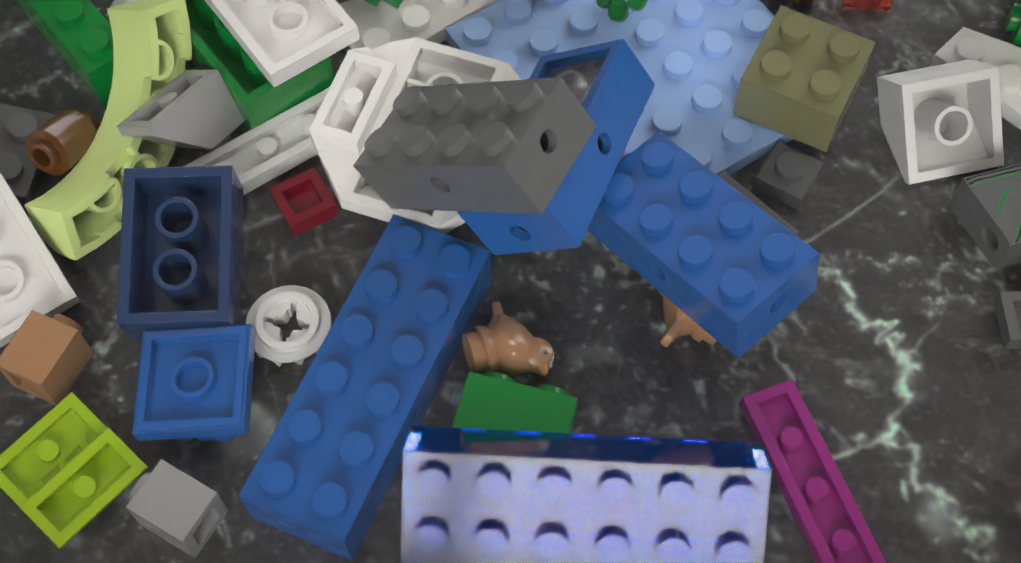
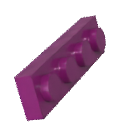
M793 379L743 396L739 407L815 563H886Z

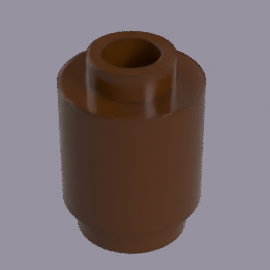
M81 108L61 111L28 135L26 147L31 162L38 169L50 175H63L81 160L91 146L100 127L98 120L90 112Z

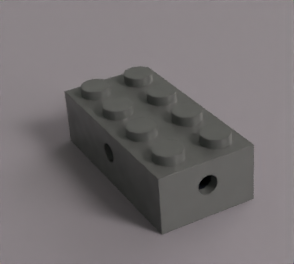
M562 77L412 86L396 97L393 102L394 109L382 126L367 138L364 144L365 150L353 167L391 209L543 214L597 126Z

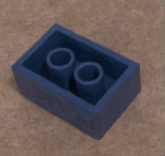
M232 165L124 168L117 325L133 341H142L143 331L241 325L243 186Z

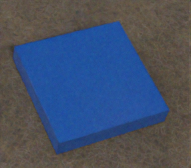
M252 325L143 331L132 435L138 441L249 435L256 331Z

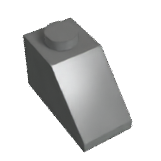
M218 69L185 70L116 127L123 136L179 148L212 151L226 144L231 139L230 133L245 120Z

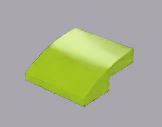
M71 392L0 455V488L58 548L62 549L142 475L148 467Z

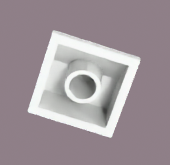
M967 59L877 77L880 124L905 183L914 184L1004 165L999 66Z

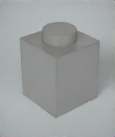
M162 459L152 472L145 473L136 482L130 495L131 501L126 506L127 510L141 526L194 558L200 553L229 511L216 491Z

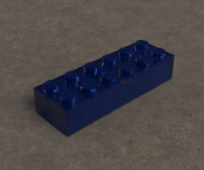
M411 425L403 449L401 563H763L772 469L762 443Z

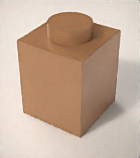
M32 310L0 355V371L14 387L51 404L58 405L65 398L94 352L81 335L84 329L74 320L58 313L53 318H50Z

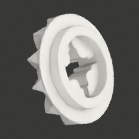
M287 285L272 289L258 298L249 310L246 324H251L256 331L255 352L259 358L264 357L271 360L278 367L282 363L290 362L302 365L305 358L313 353H317L331 329V314L326 302L313 290L302 286ZM295 311L299 327L302 330H293L290 337L286 338V342H283V334L277 326L278 324H287Z

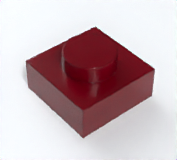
M315 167L269 188L271 198L293 237L340 215L337 203Z

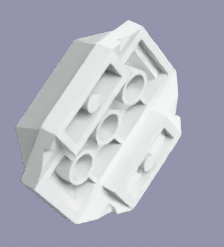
M416 37L389 42L374 49L366 46L348 50L308 129L312 144L341 208L389 222L394 214L444 234L465 223L457 213L458 211L391 209L353 165L365 150L364 144L367 138L382 126L394 109V100L405 89L412 86L521 80L511 65L503 61Z

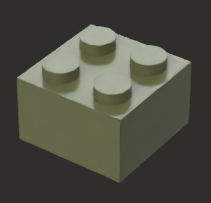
M780 6L741 78L733 114L827 152L863 79L876 42Z

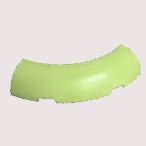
M138 0L107 8L112 29L114 68L108 105L101 125L91 146L71 172L42 196L24 205L32 224L43 240L54 251L68 259L78 260L97 249L121 230L124 168L167 167L176 149L174 146L123 136L116 126L185 71L186 60L192 59L190 22L185 0Z

